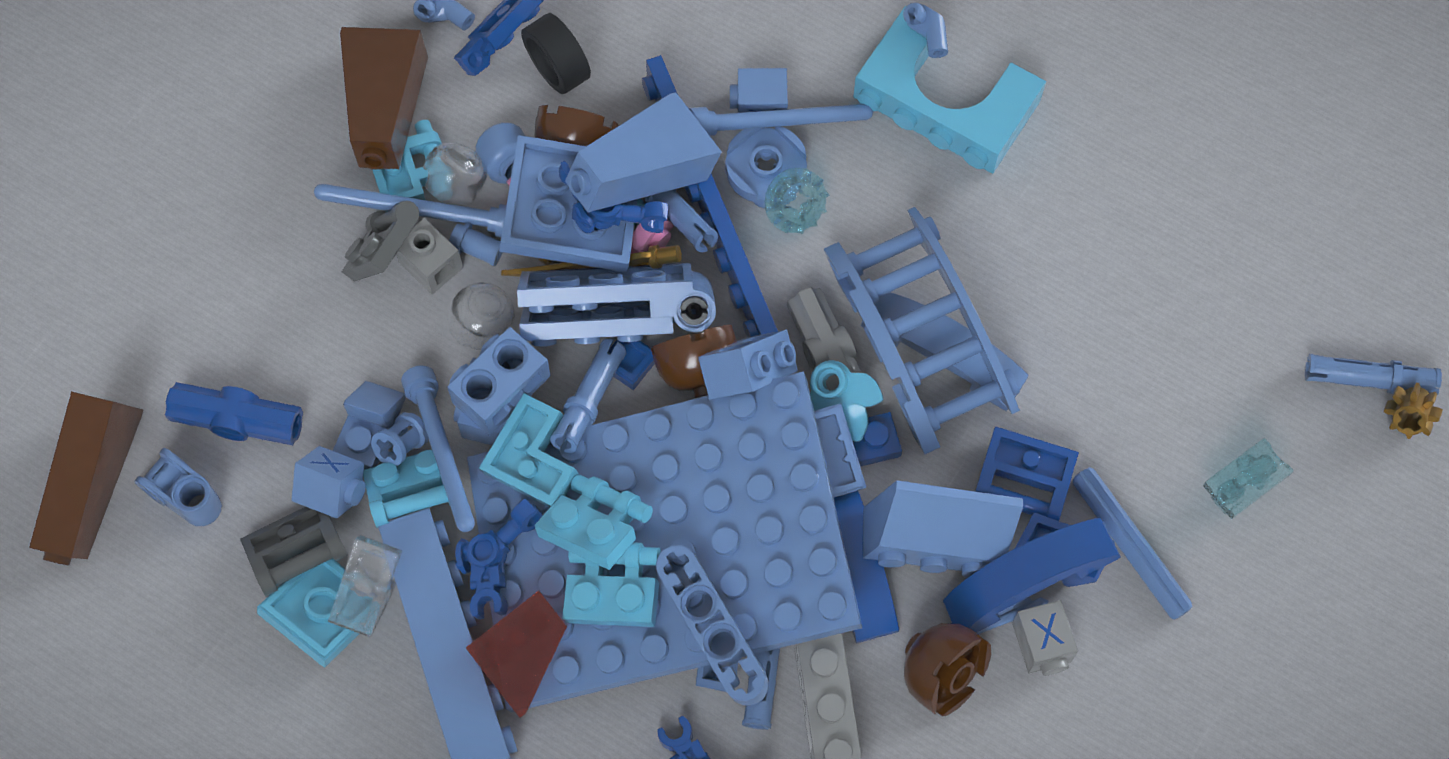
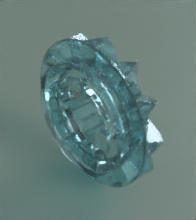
M791 168L777 175L769 185L765 195V211L770 222L785 233L803 234L804 230L818 226V219L822 214L827 213L825 207L826 198L830 196L825 190L824 180L811 170L805 168ZM797 192L804 197H810V199H807L806 202L800 205L799 214L797 209L792 206H786L791 201L796 200Z

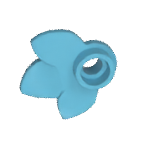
M835 360L820 363L811 374L810 396L814 411L841 403L852 441H861L868 427L866 407H872L884 400L877 381L866 373H851L846 365ZM832 375H837L839 378L838 387L835 390H828L826 386L827 379Z

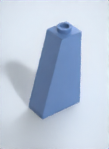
M675 92L665 96L578 151L565 182L585 210L592 212L707 181L722 151Z

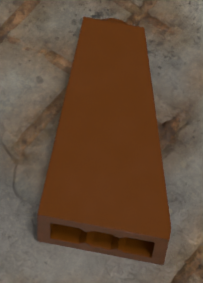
M342 27L340 39L349 137L359 168L374 170L399 169L428 60L421 30Z
M71 391L29 548L44 551L43 560L70 565L72 558L88 559L140 423L143 409Z

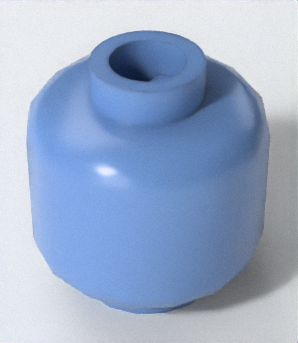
M499 123L489 127L479 137L475 146L476 156L491 180L500 184H507L506 181L511 178L518 135L525 136L522 129L513 123Z

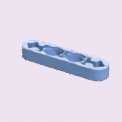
M672 545L665 548L659 554L656 561L658 576L725 691L736 703L751 706L759 703L768 691L769 681L766 673L699 560L685 546ZM678 558L682 563L689 561L684 565V570L693 584L685 588L680 578L674 572L668 574L673 570L671 562L674 559ZM698 594H707L711 596L713 601L710 612L702 617L692 616L689 612L691 599ZM721 632H729L735 637L733 650L724 656L714 654L711 650L713 637ZM744 654L747 655L746 659H741ZM739 662L749 677L757 674V678L752 681L754 690L746 693L742 688L735 691V687L740 684V680L730 665ZM723 667H728L725 672L722 671Z

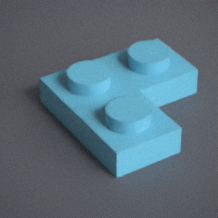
M524 393L479 469L485 475L550 508L561 495H567L573 478L579 474L574 467L544 453L550 443L551 435L555 432L564 415L559 410Z

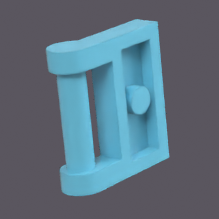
M425 450L419 454L406 457L398 466L393 463H382L363 472L369 506L376 528L388 524L390 519L449 502L432 450Z

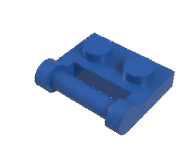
M995 426L975 492L1023 498L1022 513L1029 515L1037 513L1059 521L1079 452ZM994 475L1051 492L1050 503L991 485Z

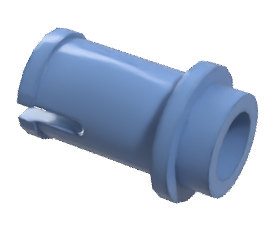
M458 223L449 239V242L459 250V254L462 252L490 263L492 266L497 265L503 253L499 252L501 241L473 230L470 223L465 225Z

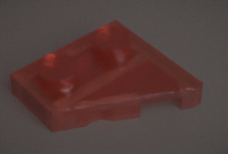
M537 591L466 647L467 651L519 718L527 713L567 626L540 591Z

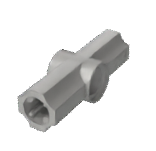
M807 288L787 300V308L803 339V351L812 372L820 363L835 360L846 365L851 373H861L856 363L857 355L852 339L844 326L839 327L821 288ZM837 375L830 376L826 381L828 390H835L839 385Z

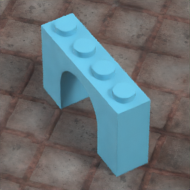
M905 6L856 76L853 98L857 99L860 104L869 106L873 111H879L892 118L899 127L905 130H913L923 135L937 148L948 149L963 157L970 166L976 169H985L993 174L1039 105L1046 81L1010 63L991 93L977 105L964 109H950L933 103L922 94L915 80L916 74L929 57L927 41L924 36L907 25L903 17Z

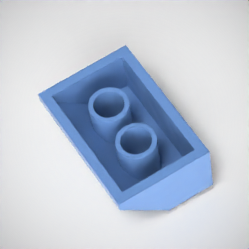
M896 480L864 506L863 558L878 560V564L883 567H902L905 564L918 565L921 571L928 573H941L947 569L962 571V576L968 578L982 567L1009 552L1023 509V498Z

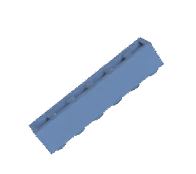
M427 508L391 520L388 524L378 526L451 759H511L510 754L518 752L510 725L501 728L496 712L504 709L496 683L487 686L482 671L489 668L490 663L483 642L474 644L469 628L477 626L475 617L470 612L469 600L460 603L456 587L464 585L460 571L455 565L456 559L447 562L443 547L451 545L443 519L434 522L431 511Z

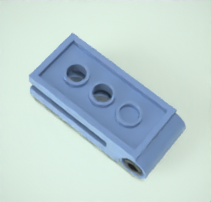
M691 263L663 264L662 268L653 269L650 265L629 266L627 272L602 268L522 271L517 288L518 307H523L519 324L520 336L526 341H531V345L540 347L554 345L557 343V339H574V342L577 344H593L599 342L600 337L617 336V340L621 342H636L642 340L643 335L673 334V323H676L685 331L700 332L707 329L713 323L716 316L712 284L702 273L691 271Z

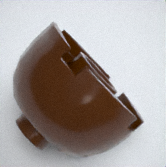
M542 105L538 108L534 136L539 139L588 146L619 125L613 121L610 127L603 125L604 116L565 106H558L557 114L547 113L548 105Z
M732 324L705 329L702 333L687 334L652 346L651 351L658 373L668 386L678 391L693 390L695 398L708 395L698 357L735 343L736 337Z
M940 623L930 627L923 633L915 634L905 648L904 681L909 693L935 715L936 713L941 716L951 714L959 709L975 691L974 688L968 686L975 674L978 673L984 677L991 659V644L979 634L961 624Z

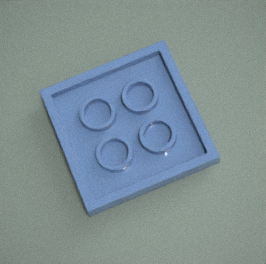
M518 135L499 252L627 272L630 262L634 222L620 221L619 226L613 225L608 229L594 228L592 233H584L578 227L575 220L572 219L573 204L578 201L572 195L569 186L561 181L559 168L561 162L566 161L571 169L578 151L586 146ZM637 199L623 204L637 206Z

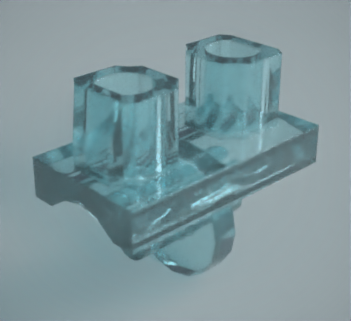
M1263 438L1208 479L1203 487L1211 495V499L1221 511L1233 519L1289 477L1294 470L1277 456L1270 443Z

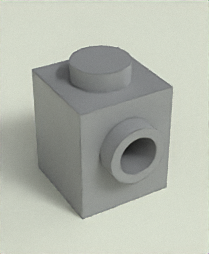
M425 218L413 227L396 253L398 262L432 295L463 269L459 250Z

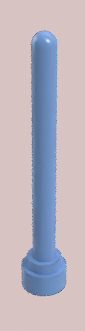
M865 104L716 114L714 111H708L706 107L689 108L709 136H715L717 131L868 120L873 115V110Z
M319 184L314 189V195L318 200L391 211L395 204L402 201H411L418 207L419 216L483 226L487 227L488 232H495V237H502L507 206L504 204H500L499 208L491 207L489 211L328 184Z
M428 366L412 367L401 378L405 395L419 407L456 525L460 531L469 532L474 528L475 521L434 400L439 390L435 373Z

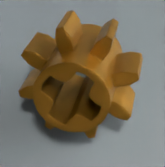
M1417 382L1414 387L1406 390L1397 386L1393 394L1394 400H1388L1384 408V413L1393 415L1389 426L1390 430L1397 429L1399 432L1406 434L1407 439H1411L1413 435L1421 432L1429 436L1434 426L1433 422H1439L1443 409L1433 407L1437 393H1429L1421 388Z

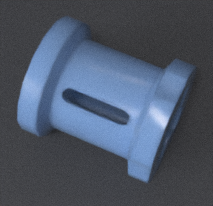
M403 412L395 419L394 425L391 428L380 430L372 436L371 446L374 454L382 463H393L398 466L405 460L406 453L413 448H421L428 442L429 438L423 420L414 413ZM411 426L412 429L407 432V427Z

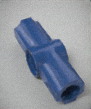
M176 382L169 389L165 401V416L168 421L207 428L217 436L233 441H245L248 437L293 446L295 441L299 439L302 429L303 411L300 406L259 399L256 394L239 387L224 386L219 391Z

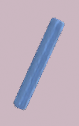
M1091 467L1079 472L1073 479V485L1097 518L1101 517L1110 536L1166 613L1173 620L1185 615L1192 608V602L1100 476Z

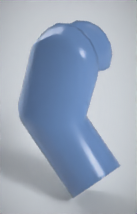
M417 0L413 6L414 15L425 23L450 20L465 31L471 27L475 20V15L455 0Z
M915 2L907 5L903 12L904 20L911 29L926 38L929 57L941 58L948 54V44L943 17L920 3Z

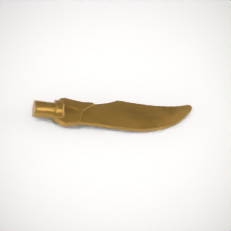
M659 245L650 246L647 252L630 254L629 266L650 265L651 268L658 269L662 268L663 264L681 262V249L679 245L662 248ZM560 263L519 269H505L501 271V275L520 277L522 271L596 267Z

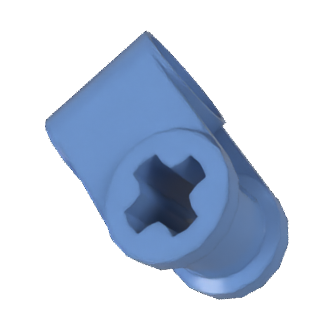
M162 448L159 452V460L144 477L138 476L134 480L135 484L156 502L167 506L194 526H206L214 522L220 515L222 508L219 496L204 477L192 470L173 452ZM205 495L201 503L189 507L190 501L195 496Z

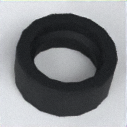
M547 13L521 30L524 46L532 62L555 91L560 94H566L590 78L591 69L580 44L568 27L556 15Z

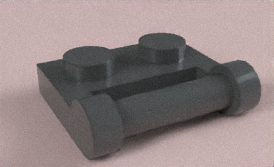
M402 201L395 204L391 211H377L370 214L366 219L368 232L363 239H356L345 254V258L349 261L341 272L354 282L383 273L418 221V207L411 201Z
M308 507L295 511L240 538L254 575L265 596L278 591V585L332 558L338 561L348 556L329 515Z

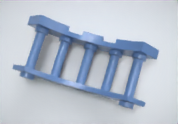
M916 207L907 210L914 226L913 229L857 255L854 252L846 254L839 242L824 248V252L838 285L854 312L859 313L865 325L864 331L879 362L884 363L891 380L897 378L899 384L892 386V389L914 439L923 453L927 454L940 448L934 432L940 430V424L997 398L1001 399L1011 414L1020 411L1014 395L1020 393V389L1011 370L1003 371L982 322L955 269L938 241L941 237L931 216L924 219ZM919 244L928 254V256L874 281H871L870 278L862 281L860 276L864 275L863 270ZM939 271L950 294L894 320H891L890 317L882 320L875 306V303L880 302V296L932 272ZM957 309L960 310L973 337L915 364H912L911 361L903 363L894 344L900 341L899 336ZM978 353L981 354L992 382L933 409L930 405L925 408L923 407L915 387L921 385L920 380Z

